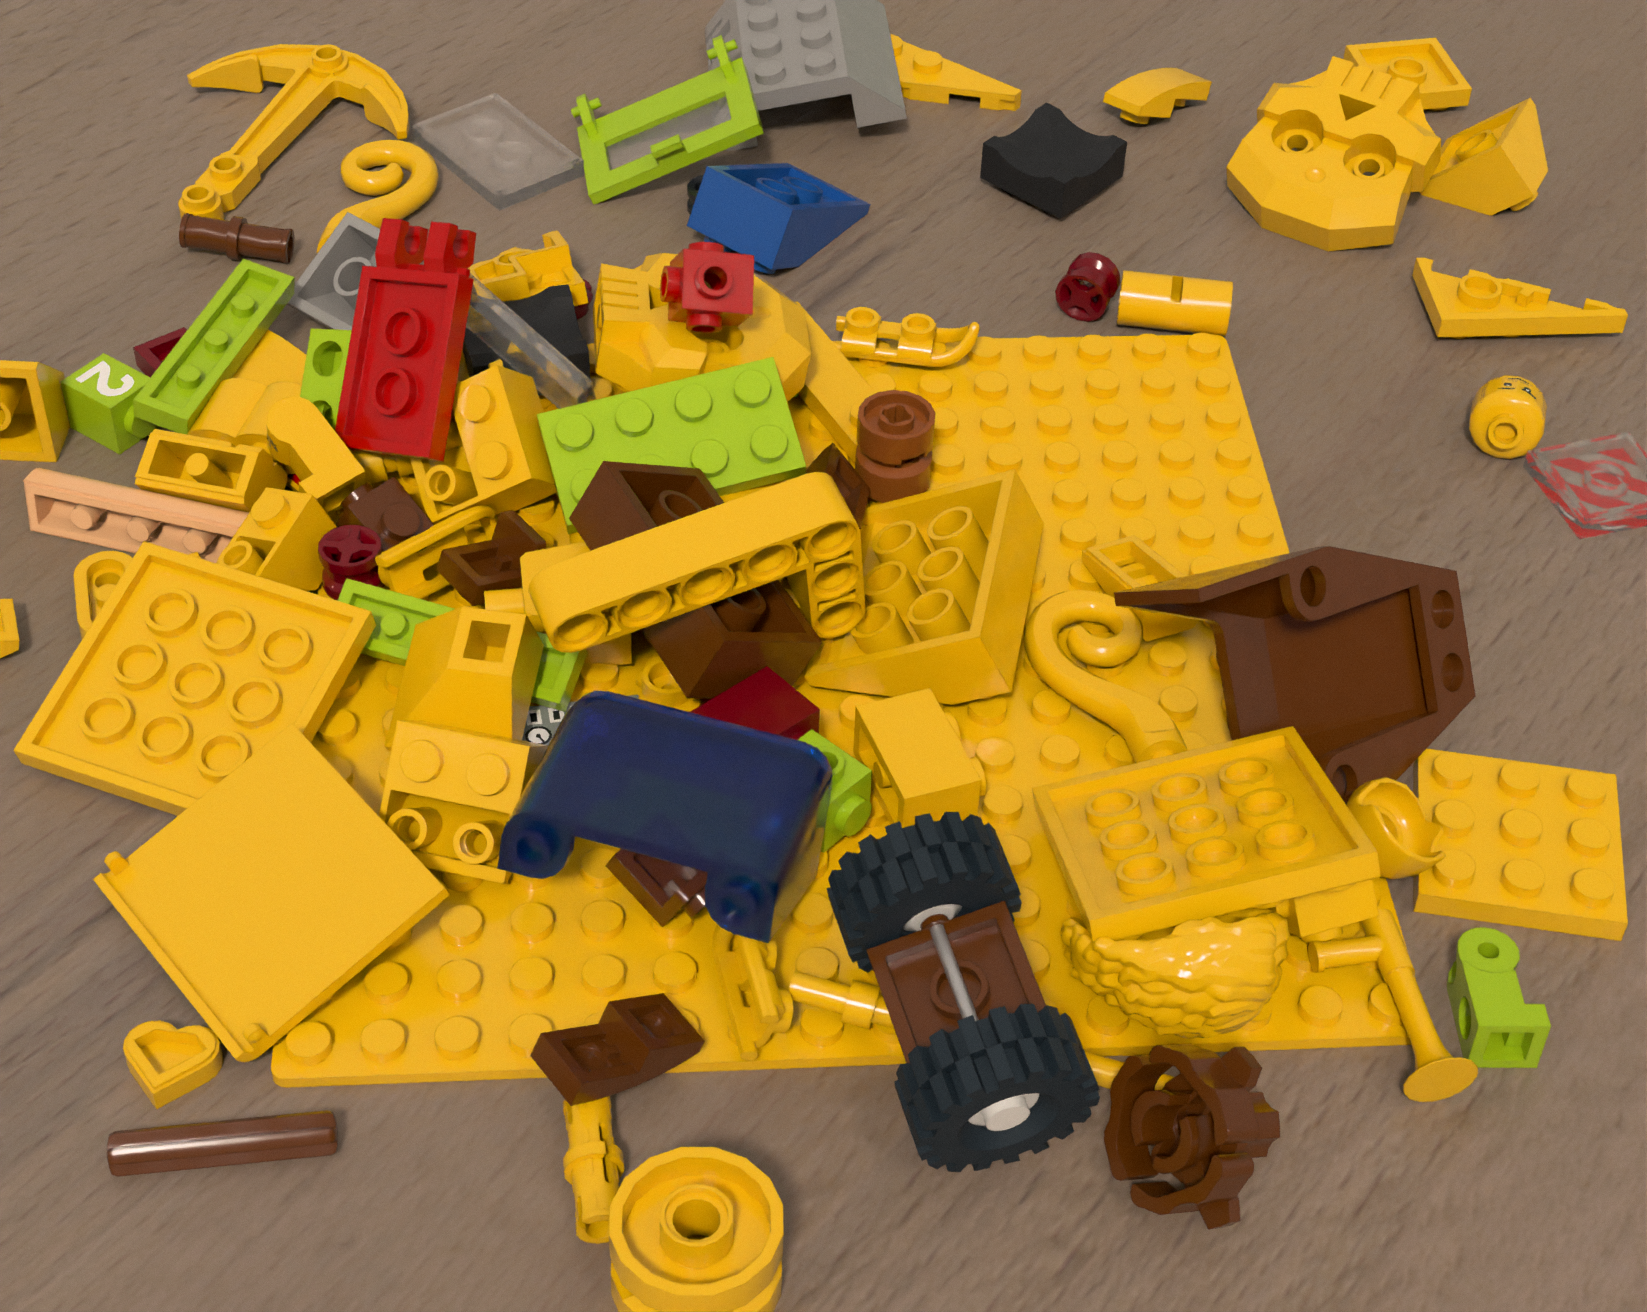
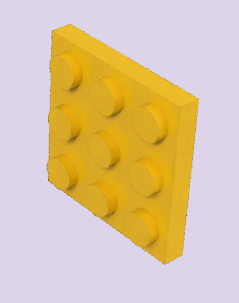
M1426 749L1414 761L1413 793L1422 803L1427 821L1443 827L1444 833L1436 844L1434 852L1443 851L1446 857L1426 871L1413 876V912L1616 941L1622 940L1628 925L1616 774L1435 749Z

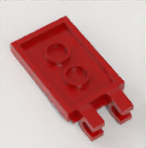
M382 219L375 250L377 267L362 266L335 432L348 449L444 462L474 279L469 278L470 269L468 268L474 261L475 232L458 229V226L452 223L431 222L428 233V229L421 226H409V222L402 219Z

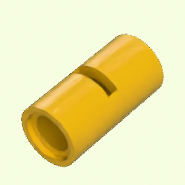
M1123 270L1117 325L1226 336L1231 311L1233 282Z

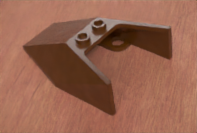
M1322 546L1114 592L1115 604L1118 607L1207 622L1214 634L1216 658L1220 669L1227 712V725L1231 741L1293 726L1345 804H1347L1352 793L1368 781L1382 777H1389L1397 781L1476 696L1457 571L1331 546Z

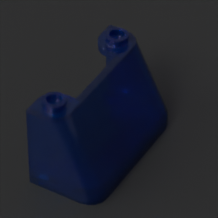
M593 691L583 695L565 713L505 825L501 836L497 869L530 878L544 879L556 875L570 861L576 836L708 872L705 887V905L711 918L721 928L733 934L769 943L817 875L833 784L832 768L827 757L817 747L803 741L609 691Z

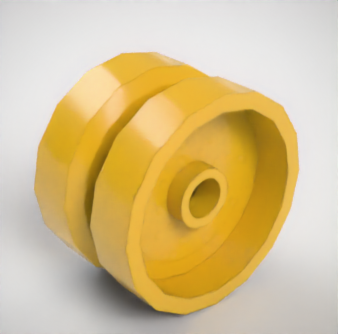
M679 1147L649 1157L623 1179L610 1204L609 1251L611 1258V1296L618 1312H774L781 1297L784 1233L783 1203L771 1179L747 1158L716 1147Z

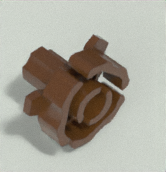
M1193 1044L1156 1045L1148 1055H1132L1126 1059L1111 1084V1112L1109 1122L1104 1130V1144L1111 1173L1116 1180L1120 1181L1154 1178L1158 1173H1171L1181 1183H1184L1185 1189L1178 1191L1164 1181L1132 1184L1130 1191L1131 1200L1137 1207L1144 1208L1158 1215L1200 1211L1208 1230L1231 1226L1241 1221L1240 1202L1237 1195L1253 1175L1254 1162L1252 1158L1267 1157L1268 1149L1273 1141L1280 1138L1279 1112L1271 1108L1266 1102L1263 1092L1251 1091L1257 1084L1262 1067L1244 1046L1233 1047L1224 1056L1220 1057L1214 1051ZM1172 1066H1175L1180 1074L1167 1082L1162 1090H1155L1159 1077ZM1148 1145H1155L1150 1155Z

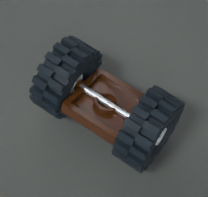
M944 812L940 821H933L930 813L915 816V825L902 828L900 821L885 827L887 835L876 839L870 834L858 842L861 850L860 853L846 852L838 862L841 870L831 871L828 878L830 888H827V893L850 959L853 963L857 961L859 969L867 973L873 970L902 1049L906 1063L899 1065L896 1071L898 1080L894 1081L918 1155L922 1161L927 1160L928 1166L939 1169L946 1164L949 1172H961L968 1164H972L974 1171L990 1168L992 1162L1003 1159L1004 1164L1020 1161L1018 1154L1028 1150H1032L1034 1154H1037L1049 1148L1047 1141L1053 1137L1063 1140L1073 1133L1074 1129L1071 1123H1084L1092 1115L1089 1107L1098 1105L1100 1099L1098 1090L1100 1089L1071 1018L1066 1013L1060 1015L1057 1008L1045 1004L1013 923L1015 919L1012 913L1020 912L1022 902L1019 896L1021 893L996 831L990 823L984 825L981 817L972 814L962 821L959 812Z

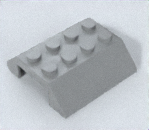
M726 0L705 27L706 51L714 48L712 39L722 35L725 43L735 39L738 49L729 52L731 61L742 57L747 67L758 111L851 94L857 128L907 119L885 6L877 0ZM718 57L708 60V71L720 66ZM726 96L712 102V108L716 112L713 118L715 126L731 119ZM757 137L726 150L735 151L758 146Z

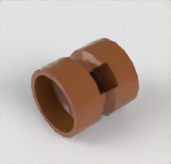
M889 390L877 392L867 397L859 406L855 470L870 488L868 498L886 503L924 493L929 488L932 463L931 450L933 448L936 413L932 405L923 397L908 391Z

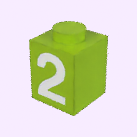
M105 353L101 354L60 381L70 428L117 454H122L148 436L154 429L160 427L134 417L133 399L150 377Z

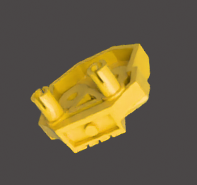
M1332 56L1326 71L1307 80L1290 84L1273 83L1257 108V124L1242 139L1226 167L1227 186L1259 226L1271 232L1328 252L1390 245L1395 241L1411 192L1424 191L1440 162L1441 138L1435 135L1426 121L1420 100L1418 83L1399 77L1395 80L1392 79L1390 74L1381 71L1374 73L1372 68L1360 64L1358 67H1355L1353 62ZM1365 172L1375 173L1372 176L1363 175Z
M659 253L648 255L645 257L643 264L635 269L601 263L593 306L596 374L614 383L617 387L616 395L774 357L787 402L804 387L811 357L805 311L759 275L754 273L752 316L738 327L722 326V330L719 332L698 333L688 331L686 329V322L668 321L669 303L662 302L660 298L662 270L664 266H670V261L677 254Z

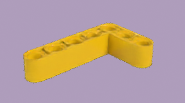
M823 472L801 475L554 563L542 569L533 577L528 590L551 645L555 650L566 653L588 649L786 576L807 621L820 638H834L851 631L863 619L866 610L860 529L832 476Z

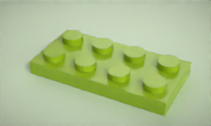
M774 357L537 414L539 429L568 534L578 532L569 517L603 461L700 468L719 496L806 474V463Z

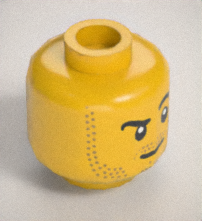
M1504 375L1488 381L1479 388L1472 400L1469 430L1474 443L1484 453L1495 458L1513 459L1526 455L1538 445L1544 435L1547 405L1543 393L1533 382L1520 376Z

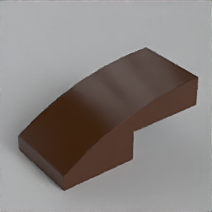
M661 993L609 1001L598 1024L541 1033L530 1056L569 1105L573 1106L617 1094L653 1079L699 1053L705 1040L666 995Z

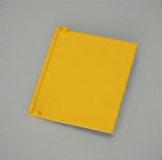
M293 723L126 859L117 851L109 853L105 857L104 862L111 871L100 873L93 879L227 1050L239 1062H249L261 1056L450 896L446 888Z

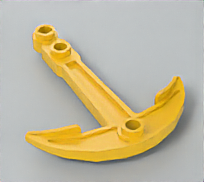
M278 44L256 48L219 58L187 75L188 83L192 87L227 88L260 93L264 88L263 81L285 85L229 151L213 158L209 163V167L195 181V184L183 190L182 197L178 201L180 217L182 219L184 214L189 213L193 214V216L224 220V212L235 209L261 180L260 174L337 97L364 105V113L368 121L387 129L397 139L407 138L410 126L408 105L404 93L386 70L358 54L329 44Z

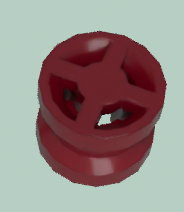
M1087 252L1078 255L1070 264L1067 273L1061 278L1055 290L1056 301L1060 308L1068 316L1079 321L1088 322L1098 319L1104 314L1110 299L1114 297L1120 286V273L1116 265L1108 257L1099 253Z
M344 525L330 530L319 541V560L324 567L322 572L323 588L332 599L338 600L346 578L384 588L385 585L379 578L378 565L375 561V557L382 553V544L380 537L375 531L360 525Z

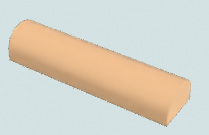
M43 468L34 469L23 480L30 531L135 554L142 542L145 541L184 554L198 552L201 559L216 563L221 552L227 547L249 514V512Z

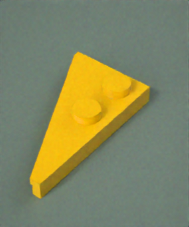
M890 34L903 97L910 100L949 104L950 94L979 97L980 108L1016 111L1020 108L1022 90L945 59L937 52L921 49L902 41L896 35Z
M1416 258L1412 276L1437 337L1462 339L1473 336L1518 337L1520 335L1623 333L1628 314L1625 309L1613 307L1605 302L1586 298L1582 309L1550 301L1551 289L1509 278L1500 279L1488 273L1472 269L1464 277L1458 278L1432 271L1434 261L1432 259Z

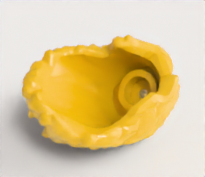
M1255 908L1215 916L1214 918L1209 916L1201 920H1189L1177 926L1144 933L1136 940L1114 941L1110 937L1105 936L1092 941L1081 916L1078 918H1068L1061 927L1062 941L1067 946L1064 956L1074 966L1071 970L1072 977L1081 980L1083 984L1090 987L1099 996H1105V1001L1109 1006L1120 1007L1124 1014L1139 1021L1146 1027L1155 1029L1158 1035L1174 1034L1187 1039L1195 1037L1209 1038L1218 1034L1233 1032L1255 1018L1263 1006L1272 998V994L1279 986L1282 976L1280 964L1288 955L1287 941L1290 936L1288 922L1285 917L1271 910Z

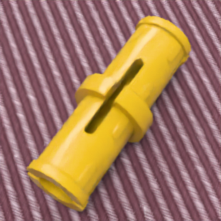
M610 1096L570 1106L564 1100L563 1112L568 1132L569 1148L563 1157L565 1179L572 1185L574 1193L576 1235L580 1240L587 1243L609 1242L610 1204L619 1189V1178L624 1173L623 1152L615 1145L612 1132Z

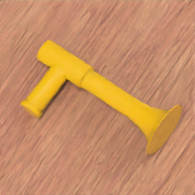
M1378 909L1379 916L1362 921L1367 936L1322 943L1319 940L1311 941L1308 946V956L1311 968L1315 973L1324 972L1325 969L1377 962L1384 981L1389 985L1415 1057V1072L1403 1084V1093L1410 1100L1434 1102L1446 1099L1462 1092L1473 1083L1478 1075V1067L1472 1060L1462 1057L1454 1058L1444 1047L1414 976L1415 969L1390 910Z

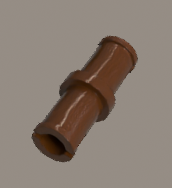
M186 213L181 219L179 243L182 248L191 247L224 252L229 259L241 260L243 256L277 260L282 263H290L294 251L295 236L293 229H279L248 224L246 218L236 216L227 221L193 216V214Z

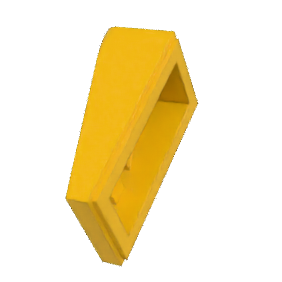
M1135 535L1082 550V562L1104 592L1113 597L1114 592L1185 577L1183 573ZM1132 609L1141 621L1142 638L1147 642L1190 630L1198 622L1195 619Z

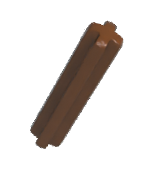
M324 1110L114 1131L109 1134L107 1161L111 1174L121 1177L331 1156L337 1152L338 1147L337 1120L334 1112Z

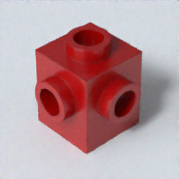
M695 242L689 244L688 249L684 248L670 261V266H664L662 270L660 298L662 302L669 303L668 321L686 322V329L688 331L698 333H715L721 331L722 326L738 327L753 315L754 255L724 252L722 244L714 242Z

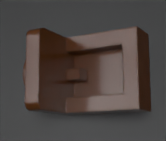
M394 476L376 488H373L370 483H365L350 493L340 504L344 512L336 523L337 527L360 525L375 531L381 539L382 552L433 526V523Z
M514 510L504 511L499 514L492 540L443 549L436 571L472 606L485 604L484 591L522 588L520 557L526 552L546 549V541Z
M660 815L620 849L605 866L660 926L664 927L681 910L691 919L694 918L717 897L722 889L714 880L730 864V861L722 853H719L706 864Z

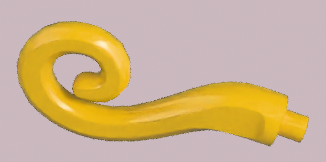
M379 140L365 143L347 153L342 159L340 173L345 186L364 195L384 196L355 204L337 213L322 232L317 246V253L347 212L380 229L383 218L403 219L424 205L434 194L439 179L437 165L431 154L412 143L401 140ZM388 165L380 171H366L374 166ZM402 168L411 173V176L404 185L399 187L404 178Z
M1087 590L1058 593L1048 597L1034 608L1025 628L1024 645L1032 668L1048 686L1077 707L1118 731L1125 739L1135 763L1187 751L1185 742L1176 724L1161 706L1146 696L1107 681L1078 666L1067 657L1058 643V632L1069 624L1085 621L1100 623L1110 628L1114 635L1106 639L1097 638L1082 626H1075L1069 631L1066 640L1071 654L1078 661L1092 666L1110 667L1124 663L1137 654L1142 639L1141 621L1132 609L1116 606L1115 598L1109 594Z

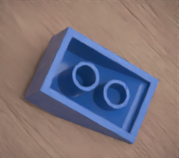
M789 163L707 166L687 226L705 235L704 242L722 244L726 252L734 250L740 254L754 255L755 270L774 274L776 269L794 268L802 265L868 213L871 204Z

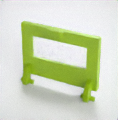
M722 35L712 39L714 48L706 52L710 60L718 57L719 67L598 119H595L593 110L602 107L599 97L590 101L586 94L576 97L578 106L572 108L571 112L574 118L581 116L583 125L577 127L588 196L593 205L764 133L747 67L742 57L731 61L729 52L738 49L735 39L726 43Z

